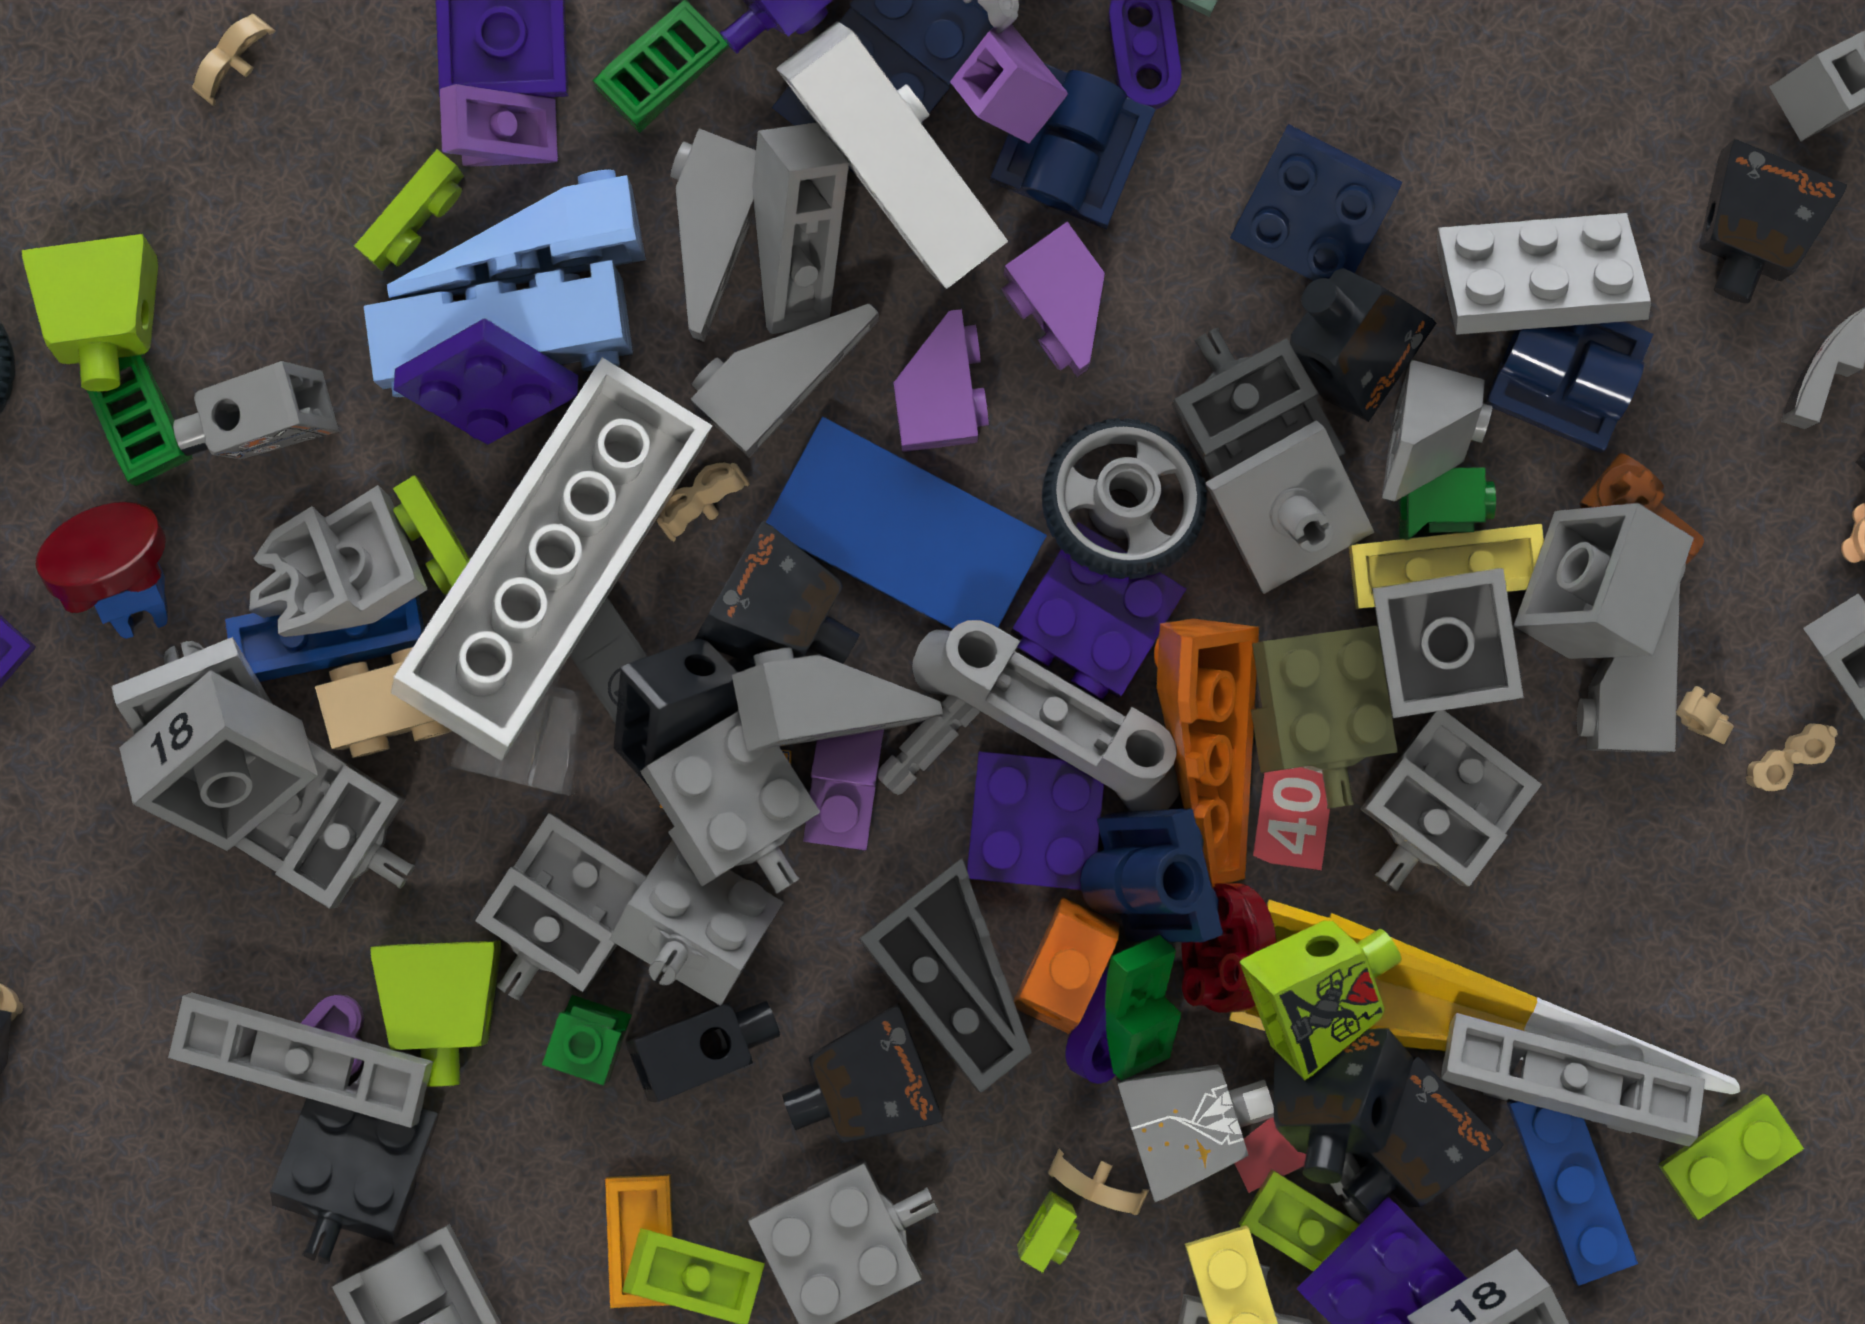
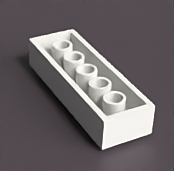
M602 357L395 674L391 694L500 761H503L699 454L712 425Z

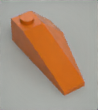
M1193 618L1160 623L1159 638L1154 649V660L1158 667L1157 691L1165 727L1172 735L1176 744L1177 755L1174 767L1184 809H1193L1196 824L1203 837V854L1213 888L1216 883H1232L1245 879L1254 730L1251 710L1255 709L1257 676L1252 644L1259 641V627Z

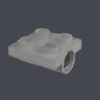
M450 1224L332 1287L351 1324H501Z

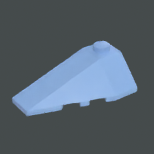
M597 170L582 174L577 177L578 185L563 187L387 284L389 298L397 300L441 291L451 292L453 296L465 294V290L474 287V285L499 281L502 283L520 284L535 279V274L562 270L564 274H574L590 271V264L612 260L616 266L646 260L630 180L627 175L616 177L615 170Z

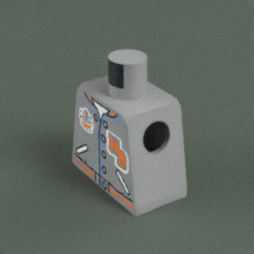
M284 361L197 391L194 400L198 413L176 419L173 424L178 446L186 456L209 450L212 455L234 459L248 458L339 432L323 372Z

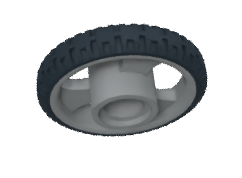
M1114 418L1087 425L1082 430L1076 431L1062 443L1052 457L1044 476L1042 508L1052 537H1055L1058 546L1066 554L1068 553L1073 561L1082 567H1088V570L1100 575L1106 574L1108 577L1124 579L1125 577L1135 579L1164 571L1178 562L1189 551L1204 523L1207 510V490L1205 480L1202 478V471L1196 459L1192 458L1191 452L1183 443L1180 444L1175 436L1166 430H1160V427L1148 422L1141 423L1140 420L1125 418L1120 420V418ZM1128 444L1136 448V458L1123 457L1111 461L1103 468L1098 480L1082 476L1073 467L1085 454L1101 446ZM1175 473L1181 485L1184 506L1181 522L1173 535L1170 536L1159 531L1154 526L1151 515L1161 494L1159 477ZM1115 489L1127 490L1137 498L1139 505L1132 508L1120 506L1112 499L1110 491ZM1087 508L1092 523L1101 533L1116 539H1128L1127 553L1113 552L1091 542L1077 529L1069 514L1077 509Z

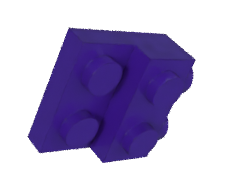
M1079 522L1077 523V529L1094 544L1113 552L1127 553ZM1061 549L1011 632L1021 637L1017 649L1046 667H1049L1055 658L1075 670L1076 672L1070 681L1101 701L1104 700L1108 692L1119 698L1159 635L1160 623L1167 622L1186 588L1160 572L1135 579H1129V577L1119 579L1108 577L1106 574L1100 575L1088 570L1089 568L1086 566L1082 567L1073 561L1068 553L1066 554Z

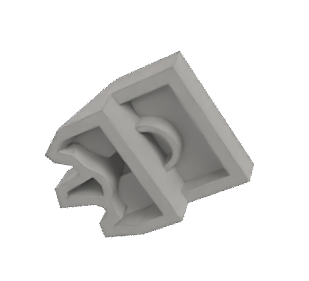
M377 485L327 517H323L311 506L272 530L253 559L259 565L274 569L275 572L251 590L249 611L263 618L281 615L278 618V634L283 637L306 635L374 623L428 590L404 529L394 514V504L391 497Z

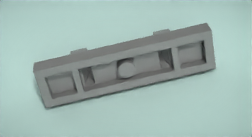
M193 992L182 997L168 1058L410 1128L419 1122L424 1095L433 1061ZM354 1058L364 1061L363 1069L358 1079L348 1086Z
M1459 1013L1455 1014L1449 1025L1446 1052L1440 1078L1444 1082L1482 1091L1486 1096L1505 1101L1512 1099L1606 1124L1607 1128L1629 1134L1636 1132L1688 1147L1698 1138L1705 1079ZM1523 1057L1520 1078L1512 1076L1517 1064Z

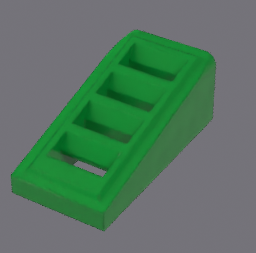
M683 0L615 58L592 81L596 90L641 133L729 46L722 36L687 0ZM682 23L706 46L698 54L674 32ZM664 40L687 62L679 70L657 49ZM645 58H648L668 78L661 86L639 66ZM628 75L649 94L642 102L621 83Z
M143 354L118 358L119 371L121 372L132 367L136 378L107 392L87 390L115 458L127 482L134 486H138L193 459L192 455L186 456L178 446L173 428L175 420ZM142 390L145 400L115 414L111 404ZM149 412L152 413L154 422L125 435L122 429L123 425ZM161 434L164 444L136 457L132 447Z

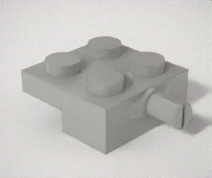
M1445 710L1432 712L1360 808V810L1387 829L1393 841L1398 845L1375 876L1382 882H1386L1400 864V867L1386 884L1393 890L1398 891L1400 885L1419 861L1437 867L1459 885L1469 887L1508 836L1506 834L1507 830L1542 784Z
M739 711L640 771L673 823L674 828L668 831L702 887L733 867L750 864L756 860L774 887L776 894L800 879L795 874L779 846L785 842L793 830L818 815L820 811L779 746L747 751Z
M307 738L318 776L234 846L276 872L275 875L329 909L338 908L354 881L368 871V869L376 872L401 889L408 879L388 867L387 864L406 876L412 874L415 865L406 862L383 846L388 827L406 799Z
M548 813L514 867L509 868L475 920V922L509 943L513 951L518 954L500 983L496 986L503 992H507L521 972L520 978L508 994L520 1001L522 994L533 977L541 969L555 973L582 992L588 990L617 946L609 938L628 903L647 875L554 814Z
M672 839L628 903L609 940L651 964L649 974L654 981L663 971L664 975L659 984L669 985L676 979L721 1006L777 915L783 901L766 892L757 883L746 880L730 870L702 887Z
M864 1159L750 1218L748 1222L798 1324H834L922 1280V1274L907 1245L905 1228L934 1213H939V1210L933 1200L911 1211V1209L932 1199V1195L927 1187L893 1205L892 1201L880 1191Z

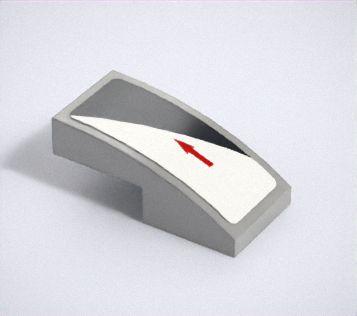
M1865 307L1838 325L1810 358L1788 399L1781 422L1802 429L1819 423L1834 374L1848 377L1863 369L1865 364Z

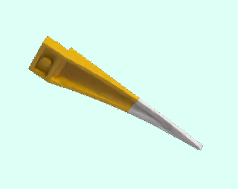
M1268 900L1267 903L1274 923L1277 942L1324 920L1334 921L1356 943L1375 932L1370 928L1333 913L1328 918L1272 900ZM1394 938L1391 939L1397 946L1402 961L1375 978L1385 1010L1382 1018L1369 1029L1388 1028L1404 1047L1446 1051L1450 1022L1455 1014L1459 1013L1705 1079V1090L1727 1094L1740 1092L1739 1084L1735 1078ZM1256 1006L1245 1012L1230 1013V1021L1265 1031Z

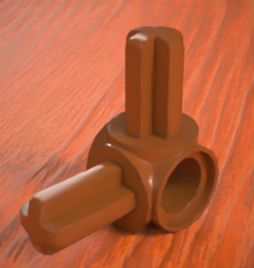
M1619 453L1579 502L1581 508L1639 503L1694 537L1685 564L1689 563L1698 554L1704 543L1702 535L1660 503L1665 495L1662 492L1664 489L1662 482L1641 463L1623 453Z

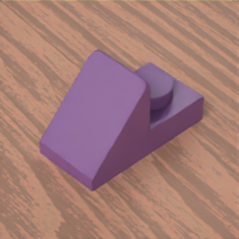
M457 84L440 89L442 153L462 155L463 166L537 164L558 161L555 99Z
M884 729L817 740L811 772L810 797L820 813L806 822L803 842L867 850Z

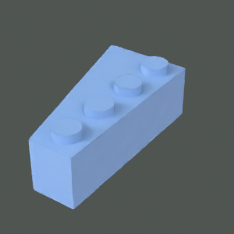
M609 260L590 264L592 277L580 279L578 274H564L562 270L535 274V279L529 281V288L517 290L514 283L495 281L474 285V287L466 289V300L454 302L453 293L441 291L364 305L373 381L382 389L392 388L393 397H404L393 390L395 368L483 318L559 364L581 362L583 371H593L603 357L614 365L619 366V356L633 354L623 279L613 261Z

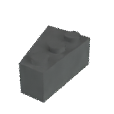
M962 858L858 939L976 1091L982 1093L1032 1053Z

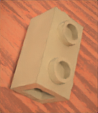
M413 647L392 653L391 657L394 665L369 671L367 662L346 665L329 671L332 682L315 686L332 749L345 750L350 748L352 758H359L390 749L388 737L412 731L414 741H420L452 731L391 694L394 676Z

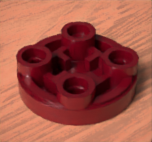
M113 502L99 505L71 517L58 526L45 539L36 556V570L48 592L60 599L66 611L70 613L84 612L92 608L99 600L114 596L125 590L131 592L144 591L156 584L162 574L157 563L165 549V534L153 511L142 504Z
M1216 883L1213 889L1218 898V915L1223 935L1205 942H1181L1182 962L1185 971L1182 981V992L1186 1001L1192 1006H1205L1219 1013L1245 1012L1256 1005L1239 961L1277 943L1274 923L1266 903L1253 888L1240 883Z

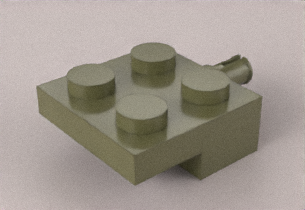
M1378 626L1268 640L1252 644L1262 708L1251 710L1261 773L1299 767L1313 771L1322 770L1327 809L1354 805L1348 766H1353L1366 757L1397 753Z

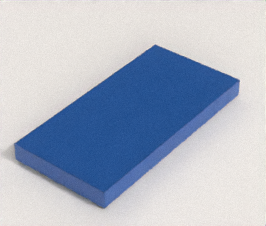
M823 416L766 523L774 527L804 552L951 630L958 624L968 620H982L998 628L1047 537L1046 534Z

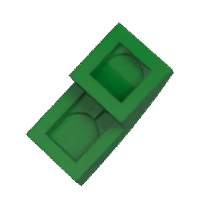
M1161 935L1110 957L1105 995L1106 1033L1113 1073L1121 1081L1169 1059L1173 1048L1181 1012L1165 997L1176 950Z

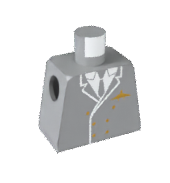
M1219 1065L1133 1075L1123 1081L1116 1079L1154 1202L1164 1200L1247 1157L1248 1151L1240 1128L1274 1117V1106L1265 1080L1228 1091L1222 1069Z

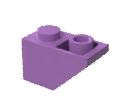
M1012 24L1000 34L997 33V28L994 27L986 34L950 83L978 118L1030 143L1069 93Z
M1068 221L1005 265L1004 276L1009 283L1001 289L1008 302L1022 319L1032 314L1046 333L1038 341L1057 369L1061 371L1069 365L1078 377L1088 370L1105 273Z
M962 309L948 311L894 381L902 452L977 443V427L989 425L984 387L972 389L969 364L981 363L976 325L964 326Z

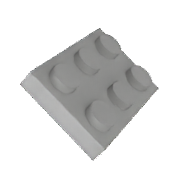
M1627 213L1438 228L1437 251L1456 335L1649 320L1651 298Z

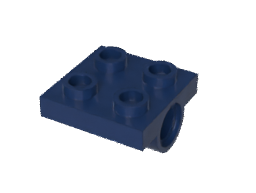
M1045 64L1069 94L1030 143L1008 133L991 174L990 182L1107 230L1156 109L1128 98L1124 90L1103 78L1078 70H1069L1067 73Z
M1288 124L1230 239L1313 281L1320 278L1330 279L1334 271L1341 268L1355 273L1398 194L1402 181Z
M1624 321L1514 330L1484 404L1491 405L1496 410L1593 451L1602 453L1606 450L1617 421L1625 413L1637 389L1644 369V362L1642 361L1654 334Z
M1193 809L1123 811L1097 818L1104 850L1096 852L1086 861L1081 873V891L1085 901L1093 910L1102 914H1120L1127 942H1144L1158 935H1161L1167 942H1205L1223 935L1218 915V898L1211 886L1203 854V837L1196 824Z

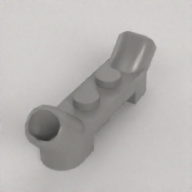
M982 620L965 621L958 624L952 631L936 629L929 632L920 642L912 662V670L915 681L927 693L956 696L1115 790L1129 811L1167 810L1179 796L1180 789L1174 767L1177 755L1175 741L1170 732L1152 718L1131 707L1126 716L1122 715L1017 653L1015 650L1020 643L1018 639Z

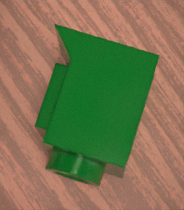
M1453 468L1400 498L1399 540H1409L1422 527L1423 533L1474 532V523L1493 520L1496 511V489L1493 481H1485V468Z
M571 995L566 1009L559 1013L542 1065L604 1086L611 1079L632 1015Z

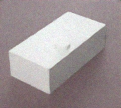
M836 21L776 68L813 119L847 159L850 168L925 268L946 289L1008 242L921 124L922 121L930 116L923 104L907 84L898 91L895 89L853 31Z

